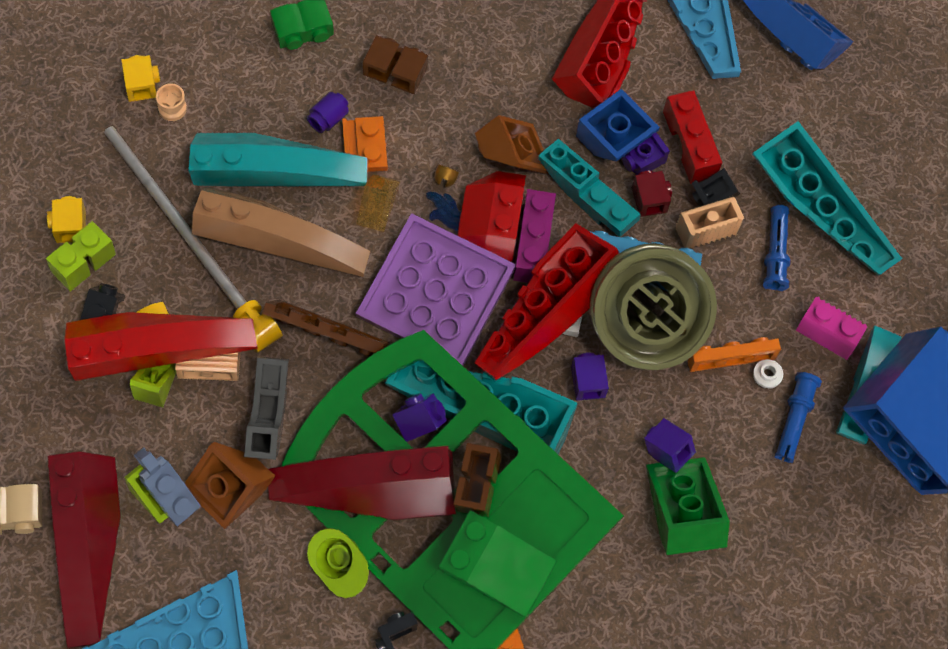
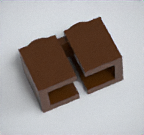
M376 35L363 61V75L385 84L390 75L394 76L395 78L391 86L415 94L427 70L428 55L417 48L406 46L401 48L399 47L400 44L395 40Z
M467 443L461 468L464 477H459L453 504L458 512L469 513L471 510L480 516L489 517L494 488L491 483L496 484L501 461V454L497 448Z

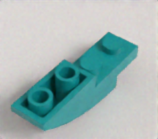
M557 139L538 155L539 161L560 188L598 225L602 222L617 236L621 237L640 220V213L599 179V172L560 139Z
M875 325L872 327L853 378L855 382L848 401L900 342L901 336ZM844 410L836 434L863 445L867 444L869 437Z

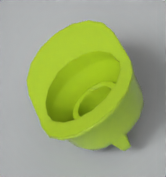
M329 528L316 533L309 542L307 551L308 561L314 572L336 596L350 598L359 594L367 583L369 569L368 562L355 541L337 529Z

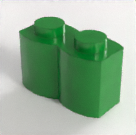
M303 0L297 4H286L270 10L271 22L280 49L287 47L290 50L301 47L303 43L310 41L324 42L334 35L333 22L325 0Z

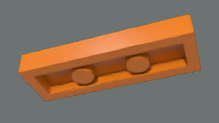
M767 337L757 338L751 341V343L740 344L737 341L729 342L718 348L702 346L687 362L690 372L755 363L765 359L774 360L781 351L779 339L768 340Z

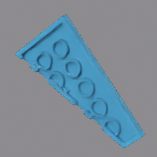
M668 0L711 78L739 77L741 68L728 0Z
M237 570L214 584L210 583L200 588V591L184 599L180 598L135 621V624L121 631H116L108 635V638L82 649H248Z

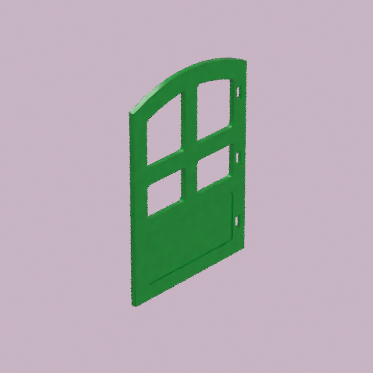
M425 330L402 338L359 364L327 393L300 428L287 451L282 466L314 461L326 438L343 416L350 417L384 451L414 449L363 401V395L394 373L418 361H423L466 401L465 406L424 448L448 446L453 454L482 423L488 422L518 450V455L497 476L496 484L491 483L494 488L489 517L484 518L499 525L557 561L527 616L528 618L618 524L624 515ZM305 506L328 529L340 530L355 541L368 562V569L449 649H498L527 619L440 569L439 565L468 513L458 512L456 509V515H451L453 517L452 523L408 568L403 569L373 540L374 533L388 519L370 515H358L351 518L344 511H332L320 507ZM379 553L391 564L385 574L371 561ZM447 621L460 632L454 642L440 629Z

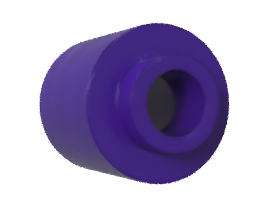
M328 92L309 110L310 114L307 116L308 123L319 133H323L325 130L330 131L349 113L348 101L340 93Z

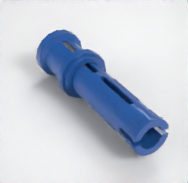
M784 205L771 207L769 254L764 259L767 271L766 278L763 280V287L778 291H784L789 288L787 268L791 262L787 255L789 208ZM778 226L781 227L780 241H777Z
M798 372L795 375L797 383L793 395H790L788 398L790 410L777 452L775 453L776 459L782 460V457L785 456L784 461L788 463L794 462V456L807 413L814 409L815 403L813 398L816 389L822 383L819 377L806 372Z

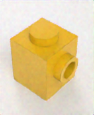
M135 55L127 59H121L129 102L156 98L155 83H160L158 65L152 66L150 55Z
M65 196L61 199L52 200V211H47L48 228L52 229L56 243L73 242L72 237L86 226V209L82 198Z

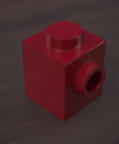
M647 170L635 175L631 188L640 217L667 213L671 203L672 188L670 182L665 181L663 171L653 172Z

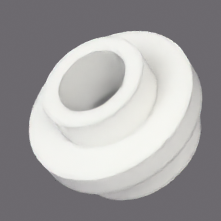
M765 359L756 364L753 370V377L761 387L775 388L783 379V370L776 361ZM764 370H771L774 376H767Z

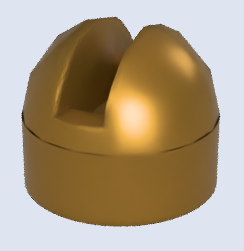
M438 164L434 176L435 181L440 185L443 178L447 180L445 187H451L455 184L459 171Z

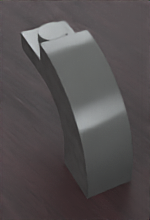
M259 356L257 358L254 400L250 422L246 430L244 457L276 460L278 456L286 406L289 359Z

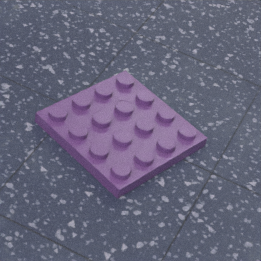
M411 213L359 306L356 317L400 339L425 330L464 366L508 284L516 264Z

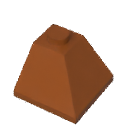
M498 115L474 133L478 141V149L484 158L548 174L538 159V155L544 149L532 123Z
M213 442L186 480L185 485L199 504L226 529L264 493L275 475L257 458L244 457L245 452Z

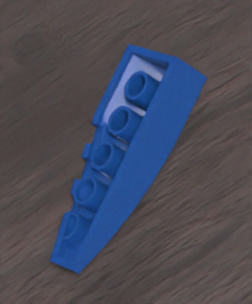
M743 0L754 15L781 40L779 44L788 52H795L801 57L800 62L811 70L825 69L853 43L849 37L806 3L803 6L793 0Z

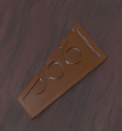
M280 299L266 302L262 314L276 318L277 321L284 324L304 328L303 330L316 336L321 334L330 337L332 342L341 346L348 347V344L359 347L360 353L370 357L389 344V341Z

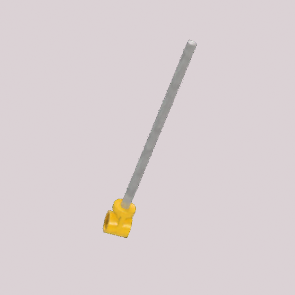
M113 126L107 128L104 134L237 308L233 318L253 319L258 349L254 350L259 353L283 337L273 317L259 314L262 307L258 301H245L198 237L192 234V229Z

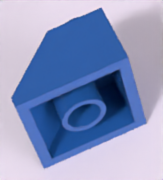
M620 89L579 119L576 137L594 156L617 162L659 131L660 127Z

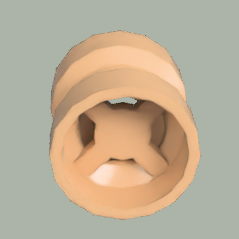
M165 84L156 92V102L160 116L168 121L180 120L187 111L183 89L176 84Z

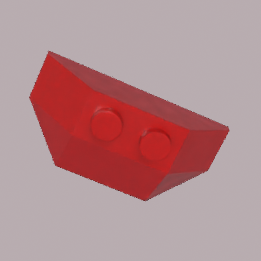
M496 171L467 185L457 236L512 262L526 175Z

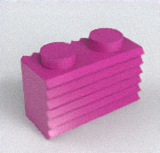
M815 297L796 331L848 360L866 331L867 325L857 321L856 318H851V315H846V312H841L840 309H836L830 303H825V300H820V297Z

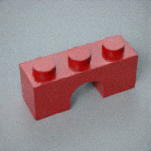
M692 90L668 96L663 114L671 135L678 134L681 140L683 151L681 161L689 182L692 184L695 180L698 182L704 181L719 172L723 162L695 91Z

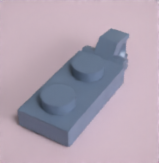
M144 447L134 455L144 469L139 473L140 481L174 525L178 527L201 507L171 464L162 456L156 459Z

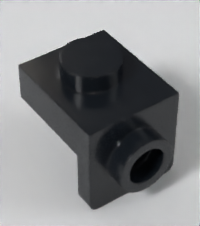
M725 168L701 183L697 180L692 182L696 190L692 192V195L700 207L740 195Z
M101 283L100 286L90 288L80 320L116 314L118 304L124 301L125 295L118 293V288L109 284Z
M399 612L386 620L387 624L377 628L379 638L374 639L377 649H394L392 641L417 630L418 622L413 612L406 615L404 612Z

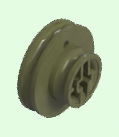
M650 243L637 245L616 255L600 272L590 297L592 324L606 348L627 365L646 370L670 368L692 357L701 349L710 336L717 314L715 289L708 274L688 254L665 244ZM653 281H658L667 290L668 296ZM638 288L663 308V314L658 316L648 306L643 305L633 294L634 291ZM628 304L640 320H637L630 311L628 312Z

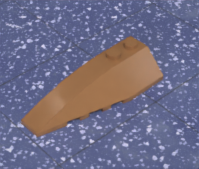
M207 187L201 190L193 211V235L364 277L370 255L369 250L268 202Z

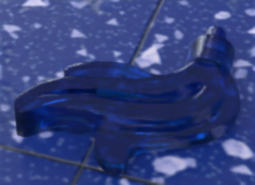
M436 192L426 193L427 199L431 200L437 208L430 213L429 219L431 221L437 219L447 227L458 230L462 211L458 210L455 200L446 193H444V196Z

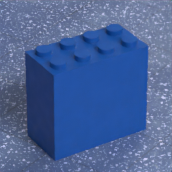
M936 327L905 334L843 407L846 413L921 495L948 493V331L942 327Z

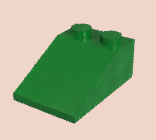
M706 458L689 459L677 473L661 463L646 464L659 535L666 555L727 548L730 520Z
M470 510L439 567L444 573L527 618L557 561L499 525Z

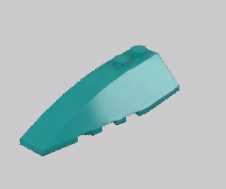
M799 121L752 153L788 202L876 275H881L902 259Z
M197 133L190 144L188 171L193 184L198 186H367L368 158L257 133Z
M418 361L394 373L386 381L387 386L408 398L419 393L423 397L434 393L437 400L445 408V417L450 420L466 404V401L423 361ZM469 371L515 415H518L549 447L559 454L566 440L578 405L577 402L522 378L512 377L511 379L501 377L495 380L485 372L482 374ZM488 422L482 423L474 431L518 452Z

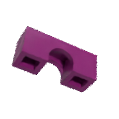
M527 189L513 281L529 283L533 277L531 273L533 268L548 252L556 193Z

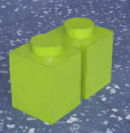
M93 221L72 237V245L65 242L46 258L52 274L70 292L91 275L85 260L87 256L89 257L91 267L96 271L116 255L112 240Z

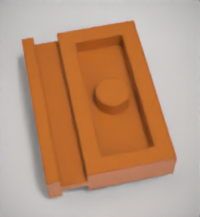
M383 116L355 118V120L343 118L344 152L367 157V172L388 171Z

